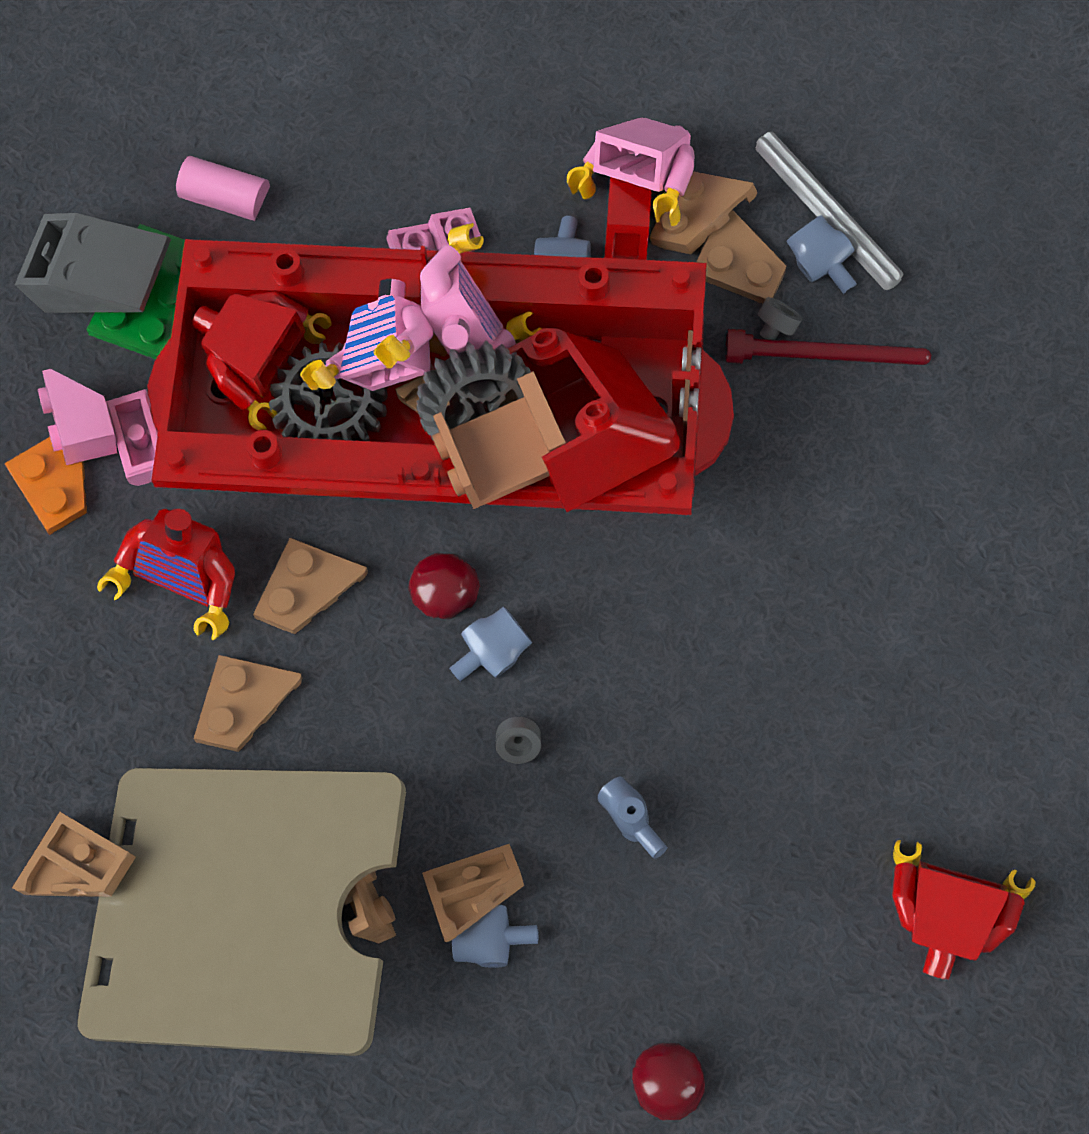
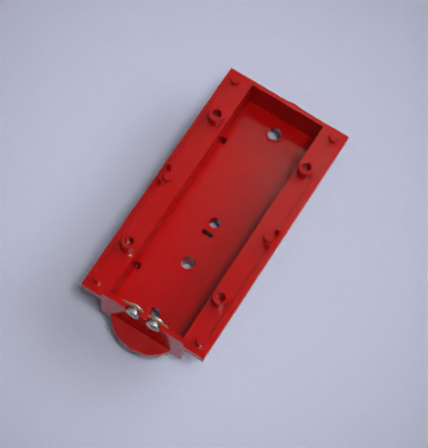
M185 239L172 336L156 358L148 382V397L151 404L150 412L153 423L158 431L151 479L154 487L471 504L466 494L458 497L447 474V471L455 468L451 458L442 460L431 435H428L423 429L420 421L422 418H420L417 412L402 403L396 394V388L421 376L384 387L387 389L388 399L382 403L386 405L387 415L386 417L377 418L381 424L379 432L367 431L370 441L282 437L284 429L278 430L275 428L273 418L267 411L259 409L257 412L258 421L264 424L267 429L256 430L249 423V411L247 409L240 410L229 398L220 399L213 395L214 387L217 384L206 366L208 356L201 345L205 334L196 331L192 326L194 315L201 306H207L220 312L231 295L238 294L247 297L254 293L277 291L306 307L310 316L316 313H323L330 317L331 326L328 329H324L318 324H313L316 332L325 336L326 339L323 343L326 344L328 352H333L339 342L345 345L351 316L355 308L378 300L379 282L381 280L397 279L406 284L405 299L421 305L420 275L424 267L438 251L426 250L425 246H421L420 250ZM479 252L460 253V261L502 323L503 329L506 330L509 320L526 312H532L533 314L527 317L525 321L529 331L539 327L541 329L555 328L591 340H599L603 344L617 348L657 402L665 405L668 410L667 415L675 425L680 438V446L672 457L575 509L692 515L695 476L715 463L728 443L734 419L732 393L720 365L703 350L707 263ZM302 336L291 356L300 361L304 359L302 354L304 346L311 350V354L319 353L318 347L320 344L309 343ZM430 352V370L436 369L434 365L435 357L447 360L450 358L449 354L447 353L446 356L442 357L439 354ZM286 362L282 369L291 370L288 362ZM276 378L273 384L280 383V381ZM341 378L342 388L353 391L355 396H364V392L359 385ZM583 378L545 397L565 443L581 436L575 424L576 416L586 404L597 400ZM269 389L264 398L257 395L255 400L259 404L269 403L275 397L271 395ZM334 391L331 397H326V402L324 400L321 401L323 410H325V405L332 404L331 399L334 402L336 401ZM294 404L295 414L307 424L315 426V413L305 410L302 405ZM343 418L337 421L334 427L347 422L351 418ZM550 476L486 504L563 508Z

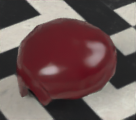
M434 553L421 560L415 566L408 588L413 604L426 616L452 619L463 610L472 608L477 600L480 583L475 569L458 555Z
M657 1043L641 1052L636 1060V1066L633 1068L632 1080L640 1106L646 1112L660 1120H681L696 1110L704 1094L705 1081L702 1066L695 1053L679 1043Z

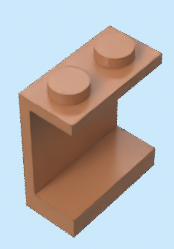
M534 371L517 378L524 395L523 398L453 429H449L441 412L433 415L439 429V433L432 435L434 443L442 460L451 458L455 467L447 471L449 479L457 496L466 494L473 509L548 477V471L541 457L566 444Z

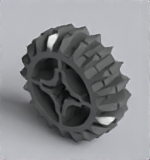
M485 340L479 349H475L474 345L467 342L466 349L463 352L458 353L456 350L450 349V358L447 360L435 357L434 365L436 370L424 372L423 379L425 383L417 386L419 400L416 401V408L420 418H422L420 421L424 431L431 435L432 438V435L439 433L433 417L435 414L441 412L449 429H453L523 398L524 395L517 378L531 373L529 367H526L522 358L516 352L510 354L508 348H505L503 344L493 349V346Z
M321 341L318 347L319 353L311 354V350L304 346L302 350L304 359L299 361L297 358L289 356L287 362L291 370L278 369L277 379L280 383L271 384L270 392L275 399L269 402L270 411H277L276 416L273 418V423L276 429H284L282 437L370 441L367 431L379 432L381 424L377 418L386 417L387 415L386 405L382 403L388 399L387 389L381 388L372 391L360 386L364 396H355L353 391L342 388L341 378L336 379V383L330 389L318 388L317 390H311L300 376L301 371L315 360H322L326 365V361L344 347L339 342L333 352H328L326 344ZM334 391L336 401L334 402L331 399L332 404L325 405V410H323L321 401L324 400L326 402V397H331ZM294 404L302 405L305 410L315 413L316 425L312 426L301 420L294 412ZM343 418H351L347 422L334 427L337 421Z

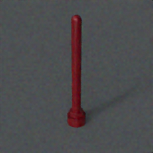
M728 328L726 333L727 355H725V363L743 364L744 359L752 360V356L926 365L931 360V353L926 348L754 339L753 334H745V329Z

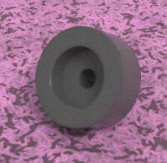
M771 297L765 299L757 312L758 316L766 322L760 331V335L765 339L776 340L780 332L794 335L803 321V318L794 309Z
M511 717L504 720L496 730V751L502 759L510 763L522 764L533 760L541 750V732L534 721L525 717Z

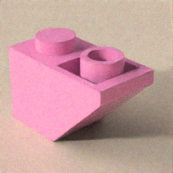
M52 369L42 371L45 387L39 388L38 394L43 413L52 412L55 425L48 426L54 452L63 451L66 465L117 453L115 434L104 396Z

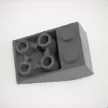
M79 213L44 214L15 286L44 313L143 312L171 239L165 235Z

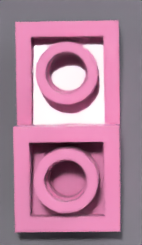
M471 208L431 214L427 224L389 230L386 239L390 249L420 250L421 246H425L426 250L439 251L444 245H449L448 234L452 228L474 223V226L469 231V238L481 235Z

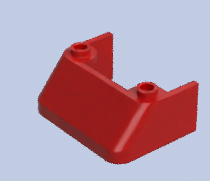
M555 328L541 329L534 335L508 348L510 354L516 352L522 358L526 367H529L531 372L534 371L545 397L583 378L597 398V400L586 404L576 416L575 424L581 436L541 457L566 512L667 460L679 449L680 438L674 423L617 348Z

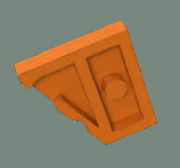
M50 437L4 463L49 535L87 513L84 489V461L66 465L63 451L54 452Z

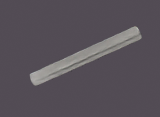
M767 132L757 140L756 151L817 217L823 215L835 230L841 231L846 235L854 247L852 255L885 290L894 288L902 280L903 272L776 134Z

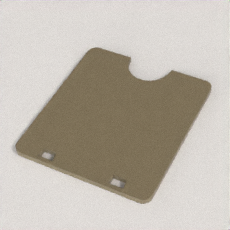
M135 768L127 771L120 779L109 841L136 856L112 897H99L78 1016V1029L80 1033L91 1040L345 1056H358L367 1051L373 1041L383 960L362 955L350 945L342 928V909L347 895L363 877L380 869L396 867L406 788L403 781L394 774L387 772ZM126 820L136 822L133 845H122ZM102 958L113 960L108 986L98 985Z

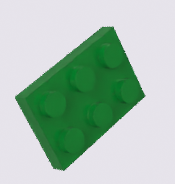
M139 224L138 229L165 235L171 239L144 311L95 312L86 330L90 336L156 359L172 336L185 240Z

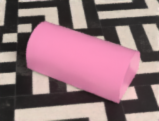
M188 156L182 163L176 183V192L179 198L255 221L270 188L267 179L193 156Z
M144 389L106 401L126 478L130 484L137 486L152 482L158 431L153 423L150 412L151 404L148 392Z

